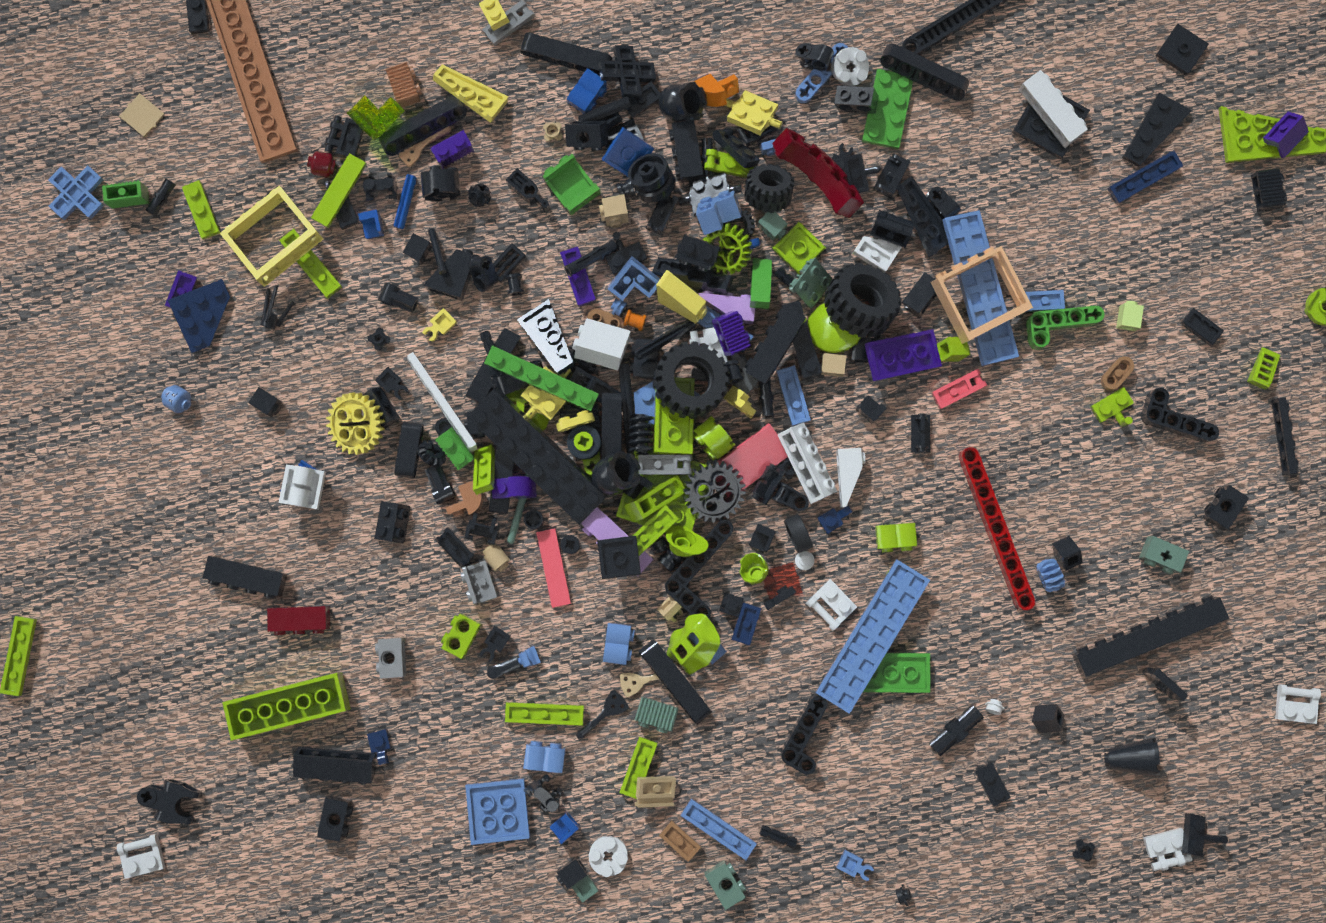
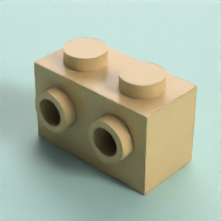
M624 195L602 198L603 205H599L602 222L606 221V226L618 228L623 223H629Z

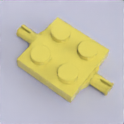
M746 90L737 101L726 99L727 105L725 106L732 108L727 116L728 122L760 136L764 129L770 125L781 129L783 122L773 118L778 110V104Z
M546 366L543 368V369H545V370H547V371L552 372V371H551L550 369H548ZM569 369L565 374L562 373L559 376L566 378L571 370ZM529 385L521 394V397L531 407L526 413L530 419L536 413H539L551 420L566 402L532 385Z

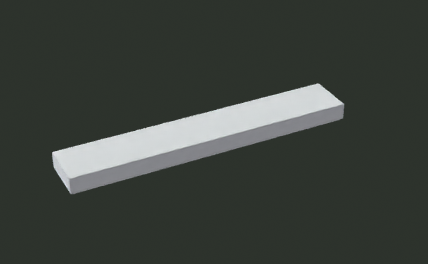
M412 352L407 355L408 363L469 452L472 453L477 450L475 441L415 354Z

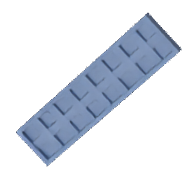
M980 210L947 217L942 220L954 265L960 262L965 265L968 263L967 259L976 254L981 257L984 255L983 251L990 248ZM992 258L957 275L972 330L1007 312ZM1010 320L974 338L981 366L1019 357Z
M896 559L815 693L850 714L930 582V579Z

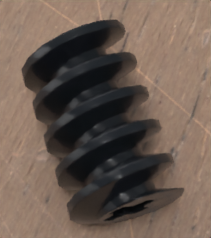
M633 414L629 420L632 425L629 428L630 432H632L629 435V439L632 440L629 442L631 447L629 453L635 456L649 455L648 451L653 450V447L648 446V443H652L653 439L648 438V436L653 435L654 432L648 429L654 427V425L648 423V421L654 420V417L646 414Z

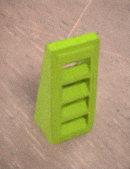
M1262 347L1247 382L1264 390L1270 388L1280 354ZM1266 354L1268 356L1273 357V360L1271 361L1267 358H1264V355ZM1262 362L1270 364V367L1263 365ZM1260 368L1265 369V370H1267L1268 372H1267V373L1262 372V371H1260ZM1258 374L1264 376L1265 379L1259 378Z

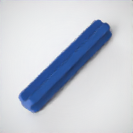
M411 174L406 175L394 221V227L403 230L405 227L417 178Z

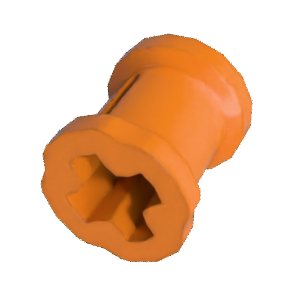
M629 309L623 325H629L638 328V331H642L647 315L641 316Z

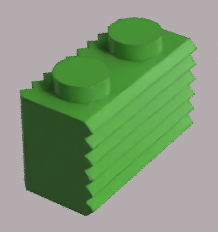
M139 180L137 182L130 181L128 183L126 181V183L102 186L104 204L112 209L149 204L148 187Z
M452 427L436 438L435 442H438L440 448H443V451L450 458L452 464H455L454 467H457V470H460L474 459L473 454L469 452Z

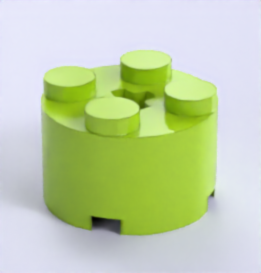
M710 416L693 430V438L698 444L706 447L704 452L714 461L715 459L719 460L736 445L731 442L733 440L720 424L717 425L714 422L715 419Z

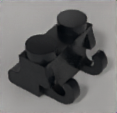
M388 172L387 177L384 179H374L373 174H368L370 179L363 180L366 201L374 200L371 192L392 191V194L388 195L389 199H397V186L391 172Z
M475 512L472 520H469V524H467L464 539L473 540V536L470 534L491 538L492 540L488 539L487 544L495 545L500 532V526L495 527L498 518L493 517L491 526L476 523L479 513Z
M547 774L538 781L534 780L524 789V792L529 797L534 794L542 803L539 808L544 813L546 811L554 812L558 809L560 800L555 798L557 794L562 795L563 793L560 787L556 788L553 792L548 790L543 784L551 779Z

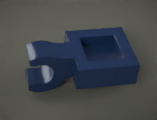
M849 505L838 512L832 508L817 519L825 532L829 534L844 524L841 519L852 513Z
M384 729L367 734L371 753L377 752L378 764L389 763L386 749L392 747L388 730Z

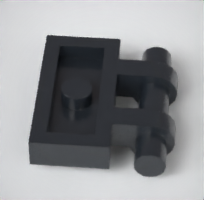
M335 115L333 122L329 126L331 130L329 137L325 140L326 147L324 152L331 154L333 147H337L336 154L338 156L347 158L350 153L356 157L366 124L346 118L343 125L340 124L342 118ZM341 131L340 140H336L337 133Z

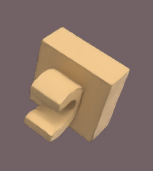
M671 596L657 608L668 621L671 620L672 622L676 621L673 616L677 612L681 615L683 614L682 607Z

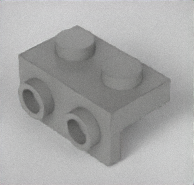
M486 560L462 567L463 572L460 574L463 583H467L469 589L466 591L469 602L473 601V604L476 605L498 597Z

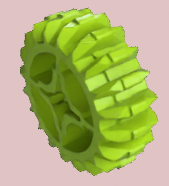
M727 223L725 227L723 225L721 230L706 234L707 237L703 238L704 241L714 244L715 238L717 236L720 237L719 246H721L718 256H721L723 260L719 257L717 258L715 264L716 273H719L721 270L723 274H727L728 271L730 274H734L735 270L740 272L742 267L747 266L746 261L751 259V256L748 254L752 253V249L748 247L752 245V242H746L749 235L743 236L744 229L737 231V225L731 228L730 223ZM740 249L739 259L734 262V252Z

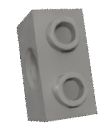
M404 637L378 639V643L375 644V653L379 655V663H376L377 675H380V679L405 677ZM389 652L395 657L392 664L386 660V655Z

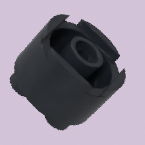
M431 166L429 171L421 172L422 196L426 201L442 202L444 198L448 197L451 201L461 196L458 168L441 169V166Z

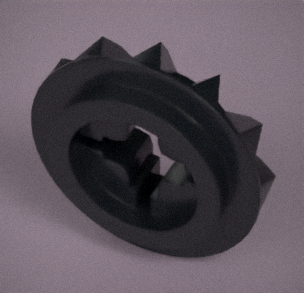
M431 440L428 442L423 441L418 446V455L428 465L439 467L447 460V454H445L443 448L438 446V443L434 444Z

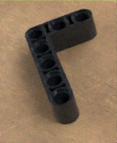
M728 520L720 521L704 538L706 540L714 538L717 541L716 548H708L702 553L704 561L696 563L693 559L694 555L688 557L665 583V591L691 615L697 614L698 608L705 607L708 611L707 617L710 618L711 616L709 606L688 589L686 585L732 534L733 525ZM721 524L729 526L730 532L728 534L720 533L719 526ZM683 567L691 569L692 574L689 578L682 577L680 572ZM671 581L679 584L677 592L673 593L668 590V584ZM685 594L692 595L693 603L691 605H685L682 602Z

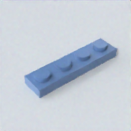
M692 798L681 813L683 818L745 860H747L757 844Z

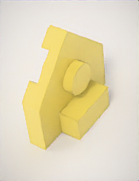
M732 386L729 392L727 391L724 399L729 404L743 412L750 419L756 413V410L751 407L752 404L747 401L750 396L735 386Z

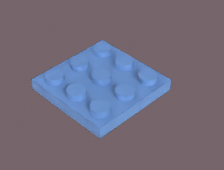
M525 778L465 785L471 845L530 839L527 799L524 792Z

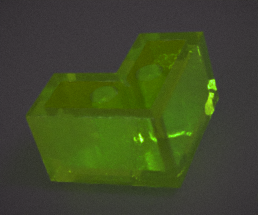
M364 95L347 114L375 141L405 110L392 97L377 108Z

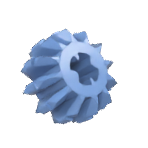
M1046 559L1037 564L1038 576L1047 592H1055L1065 586L1064 575L1055 559Z

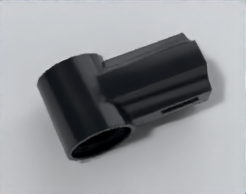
M385 282L377 300L389 306H396L413 313L419 298L401 291L395 285Z
M431 466L425 470L437 505L456 498L442 466Z

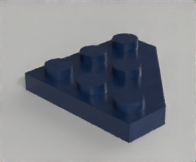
M222 279L167 300L191 353L210 347L230 299Z

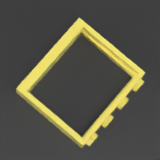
M280 186L273 189L266 197L258 201L251 209L243 213L240 218L231 225H228L220 233L255 279L264 287L323 240L322 236ZM285 201L308 230L257 270L234 240L281 202Z

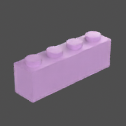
M598 507L581 523L584 526L582 530L589 537L594 535L598 540L628 537ZM645 551L639 556L641 573L654 560Z

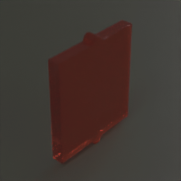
M794 563L769 569L767 577L763 580L765 584L763 588L766 589L769 600L778 594L776 591L785 585L794 588L796 593L793 595L802 593L798 580L800 577L796 573Z

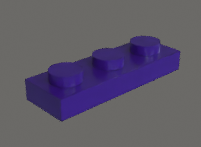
M578 246L560 252L564 266L581 257ZM585 268L571 277L568 276L578 307L596 301Z

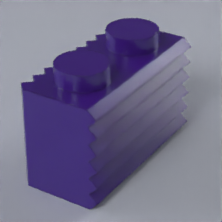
M464 130L431 147L442 169L451 165V163L454 164V161L457 162V160L464 158L467 154L474 153L472 144Z
M731 311L711 320L725 356H732L751 347L749 343L750 336L744 330V321L738 311Z

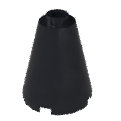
M1148 738L1110 748L1108 753H1104L1105 765H1109V769L1154 778L1160 777V770L1157 768L1160 764V757L1156 738Z

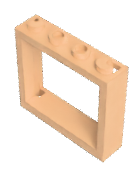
M1002 246L995 250L993 247L986 249L981 257L978 254L970 257L965 265L962 262L951 267L953 271L947 273L945 270L935 275L936 279L931 282L962 344L1033 308ZM992 258L1017 307L968 331L944 282Z

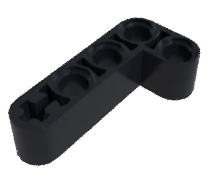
M1156 388L1147 394L1141 412V419L1145 424L1203 443L1218 438L1219 429L1216 425L1166 409L1169 401V393L1166 389ZM1155 393H1158L1160 395V402L1156 401L1154 397ZM1150 411L1155 413L1154 420L1149 417ZM1168 417L1173 419V426L1168 424ZM1187 423L1192 426L1191 432L1186 429Z
M814 694L809 698L780 751V757L784 763L806 775L812 774L815 771L816 763L803 750L827 708V700L818 694ZM819 699H821L820 702L822 703V706H817V708L815 709V712L818 713V715L816 716L808 710L809 708L814 710L815 704L813 703V701H818ZM807 715L813 717V723L809 726L803 723ZM796 733H803L804 739L802 742L796 743L794 741ZM787 750L794 751L793 759L787 760L784 758ZM804 760H810L812 764L807 770L801 767Z

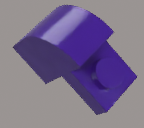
M514 476L494 479L493 499L537 497L536 483L530 477Z

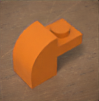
M710 73L694 81L699 87H703L707 98V106L710 107L727 105V98L739 93L738 78L735 74L717 81Z

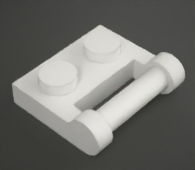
M831 579L806 602L809 607H812L829 624V628L832 631L857 608ZM820 597L838 615L836 619L817 602Z
M1279 684L1275 719L1317 724L1318 704L1321 697L1320 689L1287 687V685ZM1286 695L1310 697V703L1286 701L1285 699Z
M157 834L135 842L117 844V852L120 855L125 879L165 868ZM152 846L153 851L130 857L128 855V851Z

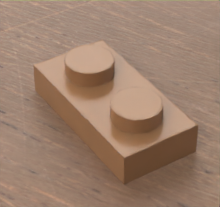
M673 820L659 834L667 844L688 862L701 848V845Z

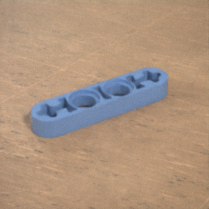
M837 43L832 47L834 54L830 61L831 64L837 50L840 51L841 49L848 48L845 44ZM813 69L796 89V100L800 103H808L833 75L832 70L820 71ZM818 76L821 79V83L815 85L811 82V78ZM809 86L810 89H809L808 92H807V96H808V97H806V96L801 97V96H800V94H801L800 91L804 92V91L807 89V87Z

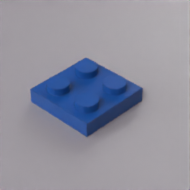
M622 127L602 157V160L628 176L632 163L643 155L651 154L654 147Z

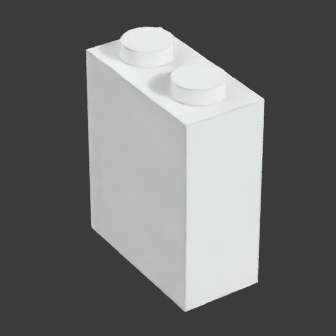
M587 318L585 324L580 325L578 331L579 339L575 338L572 349L575 350L574 358L619 370L628 345L630 331Z

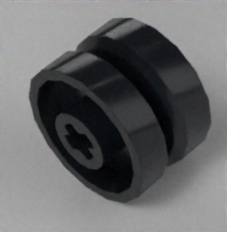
M651 153L639 157L632 163L628 171L629 181L643 202L656 203L664 200L675 188V176L669 168L666 159L660 154Z

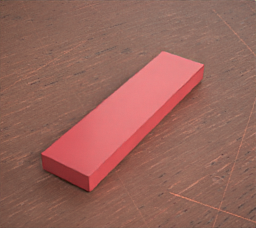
M556 529L536 532L551 606L554 608L571 604Z

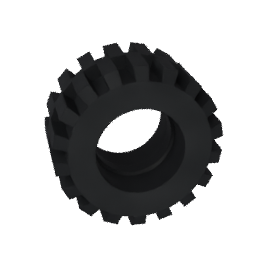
M761 164L760 166H755L747 175L744 193L745 200L749 202L751 207H755L754 209L765 213L785 210L791 203L794 177H792L790 172H787V169L781 168L778 165Z

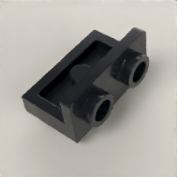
M381 501L374 539L404 544L411 507Z

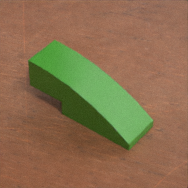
M753 258L750 308L769 309L772 260Z

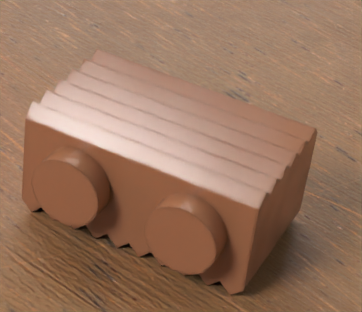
M404 62L386 68L399 108L421 102L419 95H422L419 83L415 84L413 78H416L413 66L409 67L408 63Z

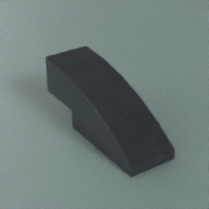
M577 366L570 368L571 372L565 378L598 393L596 401L601 404L602 393H621Z

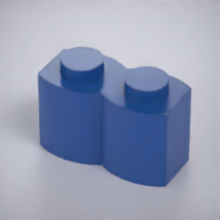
M587 69L569 93L567 103L583 114L594 110L597 105L596 100L599 97H603L608 89L606 87L607 82L601 81L600 76Z

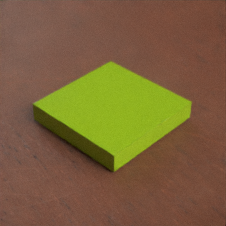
M798 222L772 249L800 275L799 271L802 270L806 261L817 258L826 247Z

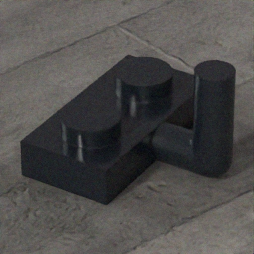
M862 153L843 157L849 185H854L859 193L870 191L867 175L879 173L882 165L877 163L875 166L865 168Z
M613 233V240L617 245L618 251L605 257L613 275L620 272L631 256L640 263L647 260V256L639 241L625 248L620 233Z
M1185 813L1182 853L1203 857L1204 841L1226 844L1228 838L1223 835L1205 834L1206 817Z

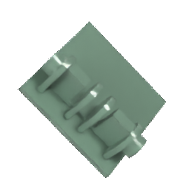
M816 258L806 261L802 270L799 271L801 275L797 274L796 277L798 279L795 278L789 284V291L792 293L796 292L811 310L833 280Z

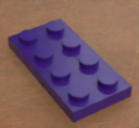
M934 329L865 343L873 381L942 366Z

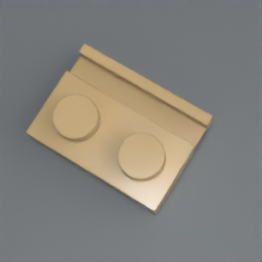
M674 776L637 777V802H635V806L638 808L674 806L673 797H675L676 778Z

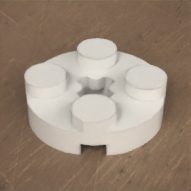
M854 47L840 50L836 57H834L831 65L834 78L841 82L840 84L843 86H855L866 80L869 71L866 53ZM850 62L854 65L852 72L846 67Z
M602 836L592 844L589 852L591 867L596 873L604 877L619 874L625 868L628 860L627 847L617 837ZM604 852H613V860H604Z

